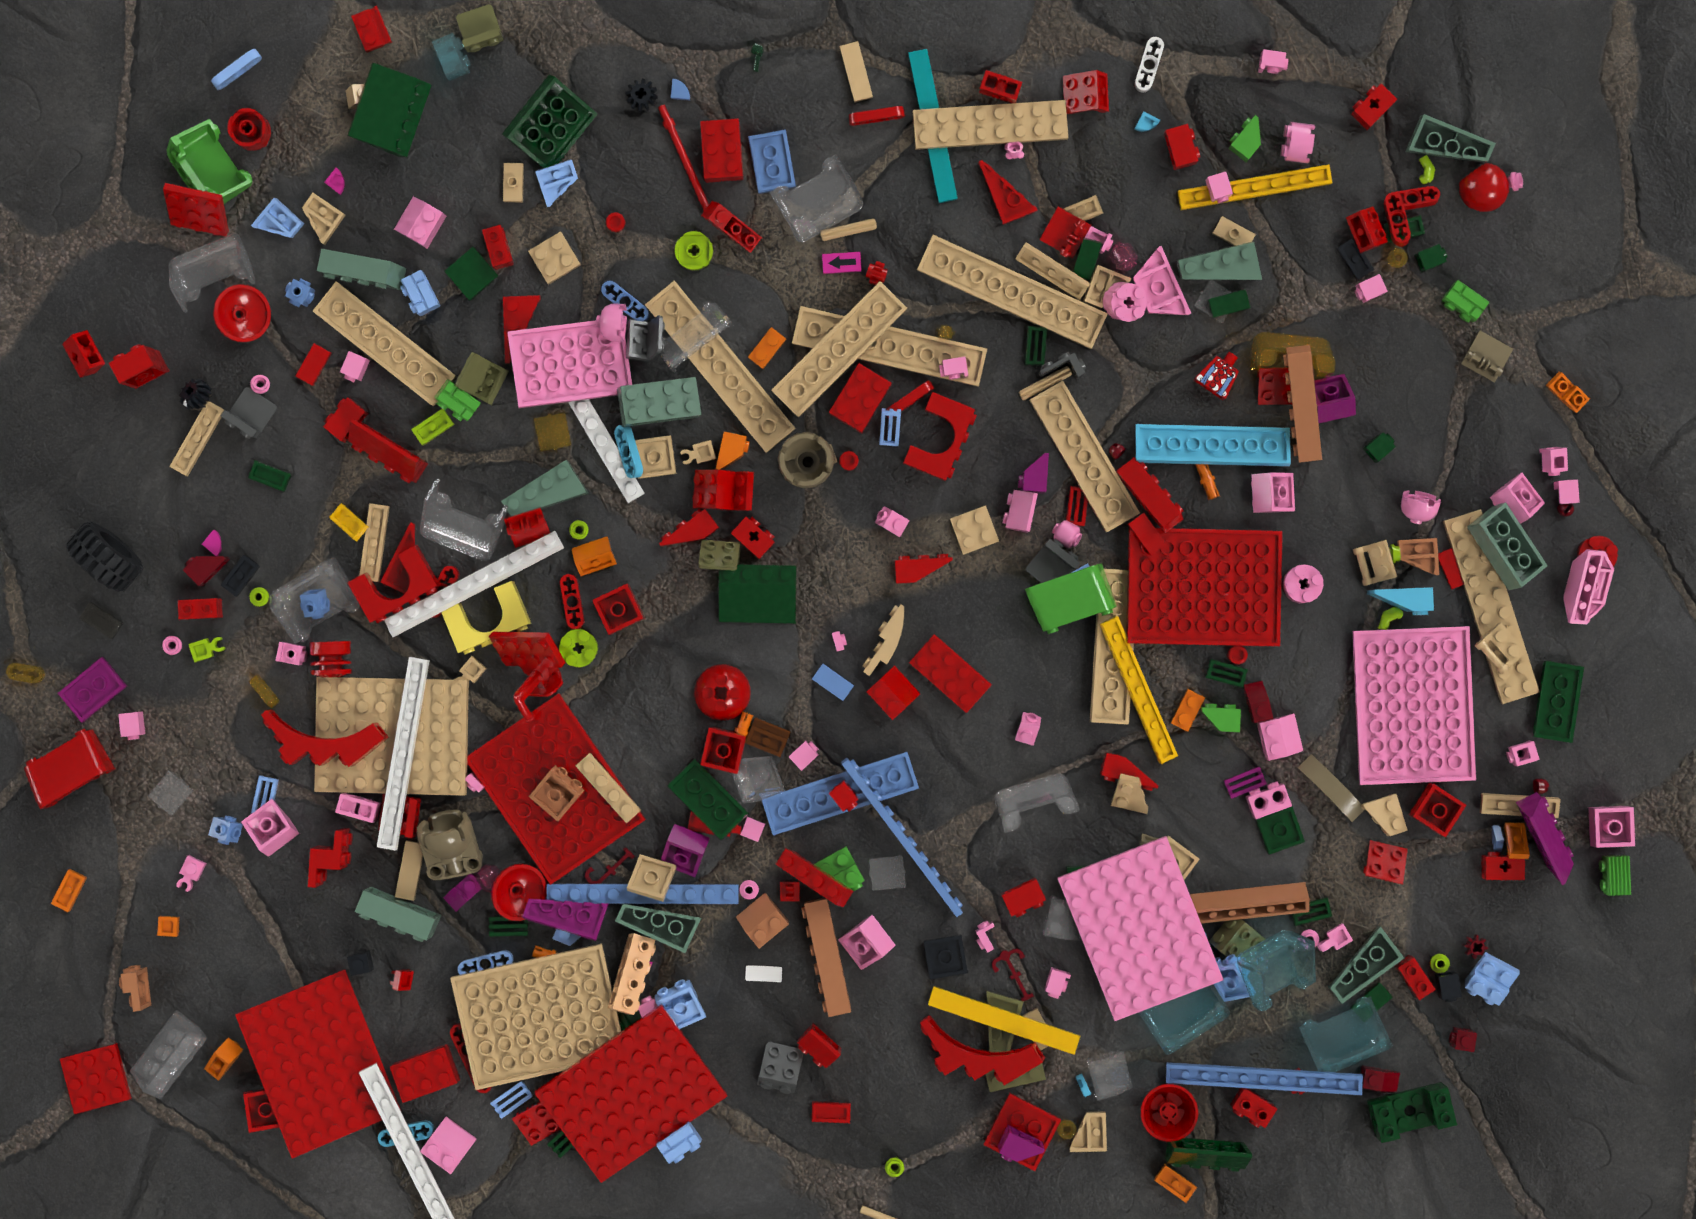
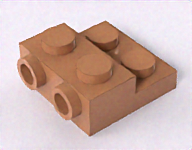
M555 765L529 797L556 821H559L585 790L582 788V783L579 780H572L567 775L568 772L565 768Z
M133 965L123 969V973L119 978V986L123 989V993L131 992L129 1004L133 1008V1012L141 1011L151 1006L147 967L140 968V965Z

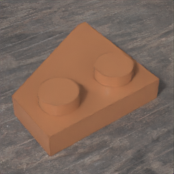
M1437 538L1397 540V546L1400 547V561L1433 575H1439Z

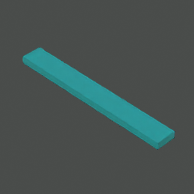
M927 49L908 52L919 109L939 108ZM928 149L938 202L943 203L957 200L948 149Z

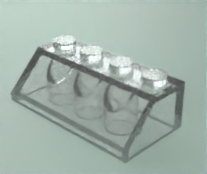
M176 1010L130 1072L144 1093L161 1099L200 1047L203 1046L207 1037L200 1027Z

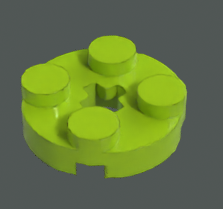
M690 231L685 233L676 242L675 256L680 265L686 269L700 270L709 265L713 257V246L708 237L703 233ZM692 246H696V249L699 250L696 256H692V253H689V249H692Z
M574 629L567 632L561 638L559 652L568 665L584 667L592 663L596 657L598 643L596 638L588 631ZM578 642L579 645L584 646L580 654L573 649Z

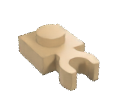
M711 440L692 445L694 451L682 450L680 452L681 455L689 454V459L683 461V464L686 465L690 464L693 459H696L697 464L716 459Z
M471 656L459 670L463 675L455 680H471L475 683L487 667L474 656Z

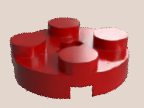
M1590 537L1584 540L1578 548L1577 557L1586 550H1600L1607 553L1613 567L1616 564L1618 548L1607 537Z

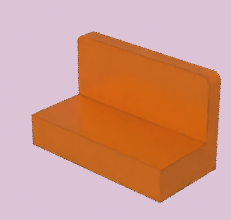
M608 537L572 548L574 562L580 576L617 564Z

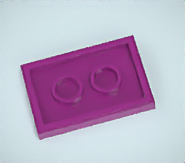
M101 657L59 691L58 695L79 721L83 723L124 690L127 685L107 660Z

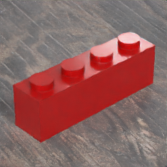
M1134 457L1116 472L1124 485L1166 533L1183 520V509L1177 502L1173 503L1170 500L1171 495L1165 488L1162 490L1158 484L1160 482L1153 474L1151 476L1148 474V468L1144 462H1138Z
M785 848L776 863L784 871L837 906L844 907L853 893L852 889L793 850Z

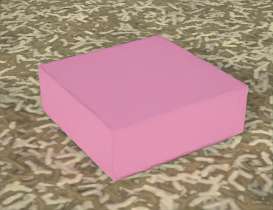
M747 817L740 835L758 842L765 823Z

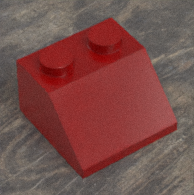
M893 666L866 691L892 720L920 695V692L896 666Z
M710 727L700 765L738 774L747 736L729 730Z
M814 1023L810 1025L797 1041L799 1044L798 1048L804 1054L809 1053L813 1057V1062L819 1067L823 1065L827 1068L841 1055L842 1048Z

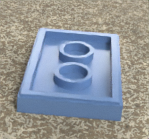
M786 130L748 136L758 194L796 187Z

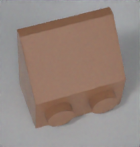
M766 893L762 894L736 916L746 934L759 949L789 925V920Z

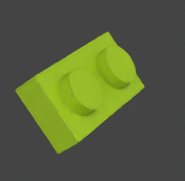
M441 409L411 430L421 445L424 446L455 424L447 412Z

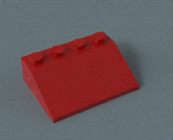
M355 419L350 421L348 441L353 444L351 448L359 453L365 451L369 454L367 458L375 463H378V461L384 463L385 466L383 468L391 473H394V471L400 473V478L405 482L410 483L412 481L417 483L428 465L427 462L365 423Z

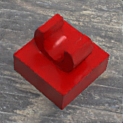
M781 881L780 901H800V881Z
M396 970L391 972V974H395L394 981H390V984L393 985L392 989L397 991L411 990L414 971Z

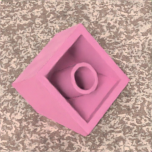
M412 197L394 230L428 249L444 222L446 215L426 202Z
M1522 472L1490 497L1494 505L1506 502L1520 524L1531 518L1545 503Z
M1293 473L1251 474L1253 513L1295 511Z
M1013 490L1012 494L1009 493L1007 505H1010L1009 512H1005L1003 517V523L1006 524L1005 528L1025 533L1030 532L1037 493Z
M1295 714L1257 722L1265 760L1270 761L1287 757L1303 751Z
M273 799L241 821L259 851L268 857L300 834L290 818Z
M873 915L861 921L838 939L861 970L884 957L895 946L890 936Z
M446 1116L420 1152L449 1174H452L477 1138Z

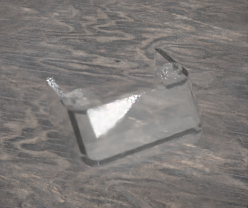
M230 234L173 258L168 263L170 290L184 313L188 311L187 302L194 301L199 297L200 288L235 275L237 279L244 280L248 278L251 285L255 284L254 269L238 234Z
M436 478L424 499L420 524L421 535L480 560H490L505 525L504 519L506 518L508 506L504 505L499 515L489 514L485 520L452 508L448 495L438 492L440 479Z

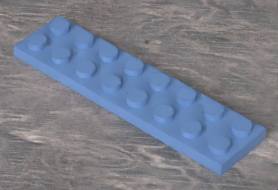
M908 752L861 766L857 770L861 776L865 774L871 782L869 787L873 792L877 790L883 798L882 800L919 789ZM847 771L761 799L773 835L848 812L847 809L843 812L829 794V791L844 779L859 797L858 805L852 810L871 803Z

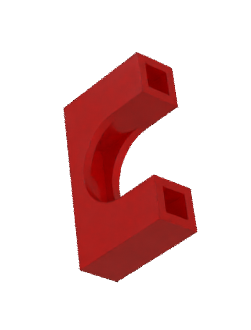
M932 392L925 411L943 418L951 424L954 430V442L947 451L939 454H932L910 445L903 464L946 482L947 478L951 479L955 470L952 467L954 460L958 461L962 450L959 449L962 442L966 443L969 436L967 428L969 424L973 426L977 415L974 414L975 409Z
M414 545L398 554L410 580L408 590L402 597L391 599L383 596L375 587L368 572L347 582L370 623L376 621L378 624L387 618L386 614L391 611L393 614H396L404 609L402 605L408 602L412 605L420 600V595L426 593L428 596L437 591L436 587L440 584L418 545Z

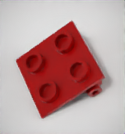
M1058 206L1040 240L1060 251L1062 256L1073 258L1083 238L1089 231L1091 224Z
M1259 368V371H1257V377L1259 378L1258 405L1292 404V402L1288 403L1287 391H1291L1290 384L1286 385L1285 373H1289L1288 368Z
M541 507L504 519L507 533L511 536L515 548L530 544L550 533Z
M1370 840L1367 864L1364 866L1363 873L1368 877L1403 885L1408 849Z
M541 1102L531 1105L530 1108L527 1107L525 1111L517 1113L512 1118L531 1146L560 1130V1127Z

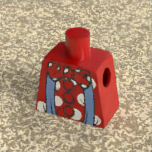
M1228 352L1223 360L1216 356L1193 380L1222 401L1225 400L1239 372L1232 367L1238 357L1231 352Z

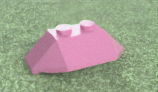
M1586 550L1572 561L1563 596L1568 623L1587 625L1590 619L1605 605L1614 572V567L1605 551Z

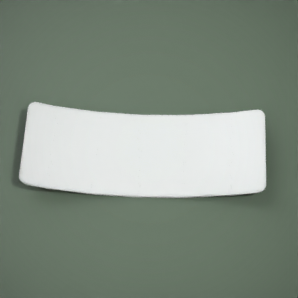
M746 966L745 980L782 982V967Z

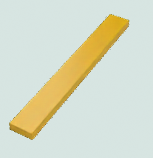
M1330 165L1230 181L1233 194L1231 197H1228L1229 200L1226 202L1330 185L1333 183ZM1207 186L1177 191L1180 210L1218 204L1217 201H1211Z
M1115 616L1100 623L1099 625L1159 764L1177 757L1178 754L1130 643H1127V636L1119 617Z
M936 986L933 987L929 999V1006L1075 1055L1080 1035Z

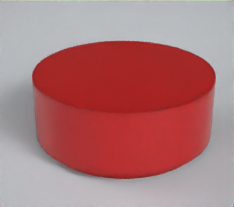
M614 212L607 216L606 226L610 231L620 232L624 229L626 222L620 213Z
M846 451L840 456L839 462L843 469L850 471L857 467L859 460L854 452Z
M1232 646L1228 651V659L1233 664H1242L1248 657L1247 650L1243 646Z

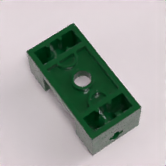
M1442 1082L1367 1100L1375 1136L1381 1143L1401 1139L1399 1133L1434 1125L1439 1130L1457 1125L1449 1089ZM1408 1105L1414 1107V1112L1411 1115H1406L1404 1112L1405 1107Z

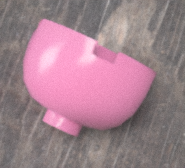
M616 303L607 305L603 308L601 316L597 315L596 327H600L602 336L607 340L615 342L624 341L622 337H625L627 316L623 315V311H627L626 304Z
M1410 491L1403 492L1401 509L1404 515L1410 518V522L1422 524V522L1429 521L1437 515L1441 499L1436 501V496L1421 491H1415V495L1409 494Z

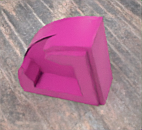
M335 168L324 183L341 195L345 185L344 177Z
M213 530L202 545L215 556H219L222 547L219 533Z

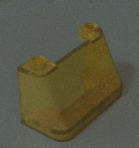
M1260 332L1253 340L1250 370L1259 371V368L1262 366L1273 365L1276 362L1277 354H1287L1286 348L1310 345L1312 365L1317 372V377L1327 378L1335 372V358L1329 341L1324 338Z

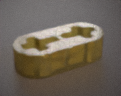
M12 663L6 670V674L10 679L22 682L39 683L45 677L44 669L35 665ZM17 668L18 670L23 671V674H17L15 676V673L12 672V670ZM36 670L39 677H35L34 680V676L28 675V672H35Z
M256 674L249 680L251 686L270 708L275 707L280 702L275 693L259 675Z

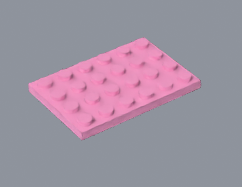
M596 320L507 332L518 408L618 396L617 389L620 386L632 385L629 359L626 358L627 346L625 337H622L623 342L607 340L602 336L600 327H596Z

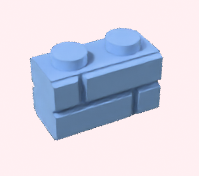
M422 270L401 279L403 285L400 288L405 297L409 296L411 300L409 306L413 313L417 312L419 316H423L440 307V303Z
M688 1121L683 1127L677 1131L675 1130L656 1145L669 1164L673 1161L676 1164L685 1157L684 1153L689 1150L691 1153L700 1147L699 1143H701L702 1138L692 1123Z

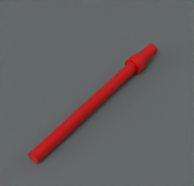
M661 105L658 109L663 118L662 123L665 130H668L703 211H705L709 205L675 129L676 124L673 118L670 117L666 106Z

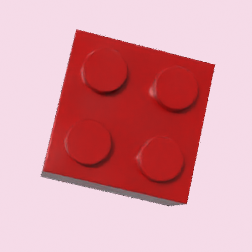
M625 584L592 600L608 635H612L645 619L629 584Z
M1429 783L1412 808L1409 816L1440 836L1446 837L1465 809L1466 804L1435 784Z
M265 1089L244 1092L249 1133L279 1128Z

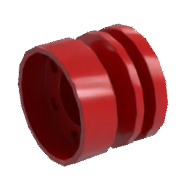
M351 641L309 642L310 655L319 656L318 661L310 663V666L319 665V670H310L311 675L326 678L352 674V669H343V664H351V661L342 660L343 655L351 654Z

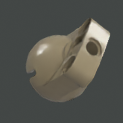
M810 432L796 433L788 438L782 445L778 456L779 470L785 481L804 489L817 487L825 482L830 476L834 464L838 462L832 444H828L821 436L819 437ZM807 457H811L814 461L813 465L809 468L803 465V461Z
M446 810L429 816V822L426 820L420 822L417 827V837L426 863L427 876L430 879H450L480 870L483 854L479 850L471 819L466 812Z

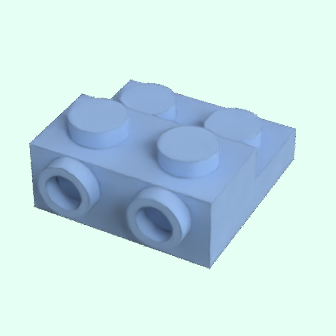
M1485 952L1465 979V988L1470 995L1476 996L1478 994L1483 997L1487 1004L1493 1005L1495 1003L1499 1006L1509 993V988L1520 974V970Z
M1231 954L1224 960H1221L1220 957L1215 958L1223 981L1213 985L1224 1002L1253 997L1257 991L1248 978L1251 971L1242 956L1236 957L1234 954Z
M682 979L677 981L674 987L669 989L663 987L657 991L655 995L657 1006L662 1004L680 1029L706 1018V1014L690 980L685 981Z

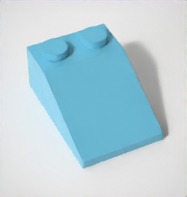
M1433 587L1367 590L1368 595L1406 612H1412V615H1428V611H1434Z

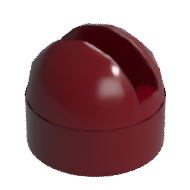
M1114 443L1109 448V454L1117 460L1125 452L1126 448L1119 443Z
M1572 503L1559 504L1557 508L1558 513L1564 517L1570 516L1574 512V505ZM1570 505L1568 511L1564 513L1563 511Z
M1541 778L1533 780L1534 793L1543 794L1548 791V781Z

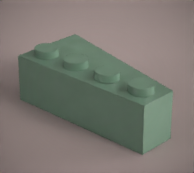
M1423 114L1419 118L1405 152L1485 163L1488 162L1496 143Z
M1254 242L1176 260L1180 279L1262 280Z
M321 249L317 271L323 273V277L334 280L335 277H339L344 282L352 283L353 280L365 286L372 284L381 289H386L387 287L401 290L400 286L403 285L401 279L405 278L406 268L387 260Z
M565 460L501 502L510 516H514L540 507L541 509L589 494L570 462Z
M623 904L615 922L686 953L701 918Z
M1378 926L1328 988L1338 1002L1343 1004L1403 960L1404 957L1381 926Z

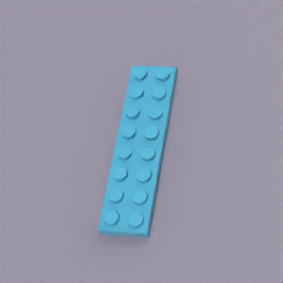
M1136 424L1135 458L1136 461L1144 463L1290 466V428Z

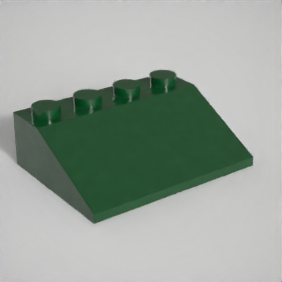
M372 63L347 136L395 156L407 157L432 85L407 74Z
M549 74L502 135L542 168L558 164L596 117L597 113L556 77Z
M737 565L735 571L719 570V622L796 624L797 566Z
M1183 1138L1178 1141L1167 1142L1166 1161L1173 1167H1182V1164L1196 1169L1201 1168V1166H1209V1169L1220 1170V1167L1228 1168L1229 1171L1238 1172L1240 1169H1245L1252 1158V1153L1244 1142Z

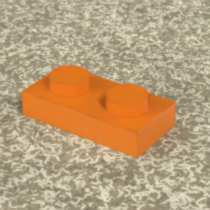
M771 327L748 358L764 369L787 339Z
M1187 689L1170 723L1188 732L1205 697Z
M1505 823L1504 832L1509 858L1528 859L1530 852L1525 823Z
M68 869L51 904L66 912H70L87 877L72 869Z
M1164 1164L1154 1178L1157 1183L1185 1203H1187L1197 1189L1196 1185L1166 1164Z

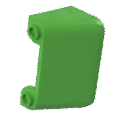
M208 119L171 137L167 147V156L188 188L220 194L225 204L252 185V177L248 171L236 168L218 141L220 134L218 126Z
M1102 563L1025 589L1043 632L1047 631L1048 634L1059 631V626L1101 613L1102 616L1113 613L1112 609L1117 607Z

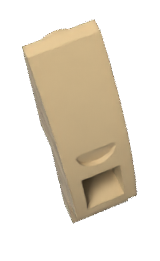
M895 605L889 614L892 618L888 623L884 621L878 629L881 632L879 636L885 641L883 643L879 641L873 650L876 652L872 659L868 657L863 664L865 668L863 672L869 676L880 660L888 664L893 656L903 628V605L899 607Z

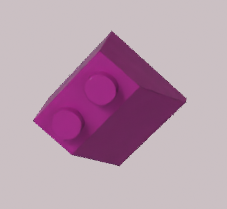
M1345 374L1314 380L1318 423L1356 415L1355 396Z
M1044 453L1018 477V488H1021V491L1037 494L1046 493L1049 453Z
M674 824L666 842L661 861L674 864L677 871L696 877L710 838Z
M1007 1125L998 1144L999 1153L1002 1154L1001 1157L1009 1162H1012V1160L1018 1162L1041 1154L1045 1150L1042 1141Z

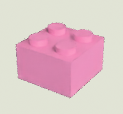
M1588 807L1590 846L1596 848L1635 846L1634 807Z

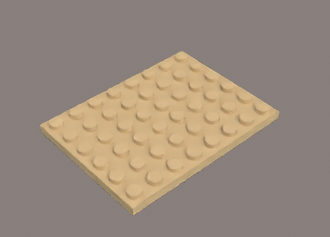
M317 677L315 737L333 739L347 737L360 732L372 723H379L389 738L355 766L348 767L343 765L339 760V754L325 765H315L314 792L386 794L405 679ZM426 679L407 794L467 795V781L465 778L467 777L469 680Z
M602 943L456 975L450 978L475 1090L565 1071L622 1032L617 1011L608 1009L613 990Z

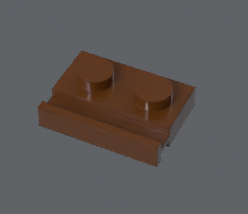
M755 717L745 743L781 757L791 731Z

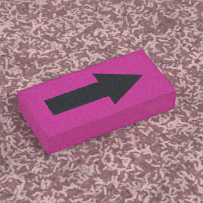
M860 252L822 254L823 274L861 272Z

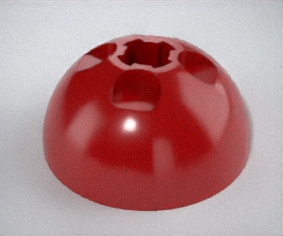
M718 664L707 668L698 677L694 688V697L698 708L704 715L714 720L727 721L738 717L747 708L751 697V688L747 677L738 668L727 664Z
M1159 1085L1149 1091L1142 1102V1123L1148 1133L1158 1140L1166 1142L1181 1140L1188 1136L1196 1126L1198 1120L1196 1100L1189 1091L1179 1085Z

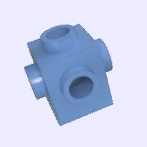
M301 278L299 281L293 279L292 282H289L285 289V296L290 299L289 303L300 307V305L308 307V304L313 301L315 290L310 287L311 283Z
M325 589L307 590L300 595V607L304 617L320 619L324 617L325 613L330 611V601L327 598Z
M225 816V818L213 817L208 835L217 838L218 842L222 844L238 843L243 824L236 822V818L231 816Z

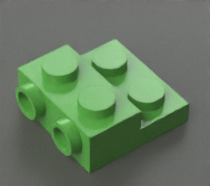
M847 846L814 863V865L850 889L852 888L853 891L863 886L862 882L865 879Z

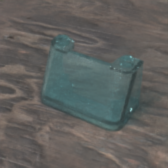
M1281 931L1237 955L1238 968L1255 1008L1260 1011L1268 1010L1272 1006V999L1269 996L1290 984L1303 989L1316 982L1315 941L1292 931Z
M1213 984L1138 1012L1166 1055L1174 1053L1230 1015L1227 1005Z
M1371 997L1357 999L1353 1009L1318 1023L1317 1021L1308 1020L1302 1024L1303 1026L1299 1027L1319 1072L1340 1071L1382 1053L1393 1046Z

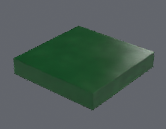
M474 247L469 249L444 271L469 301L498 277L497 273Z
M1293 806L1256 819L1268 855L1305 842Z

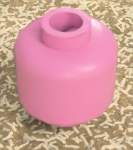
M1067 520L1062 521L1060 524L1057 523L1052 530L1054 539L1058 540L1063 547L1068 549L1076 547L1082 537L1080 527Z

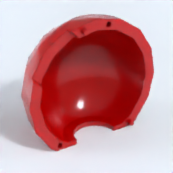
M1485 163L1460 181L1459 194L1463 202L1470 209L1479 212H1491L1499 208L1506 201L1509 194V181L1505 172L1498 166Z

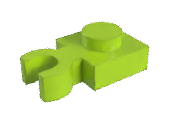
M216 637L211 643L206 638L188 644L194 663L214 657L213 651H224L226 647H217V642L223 640V638Z

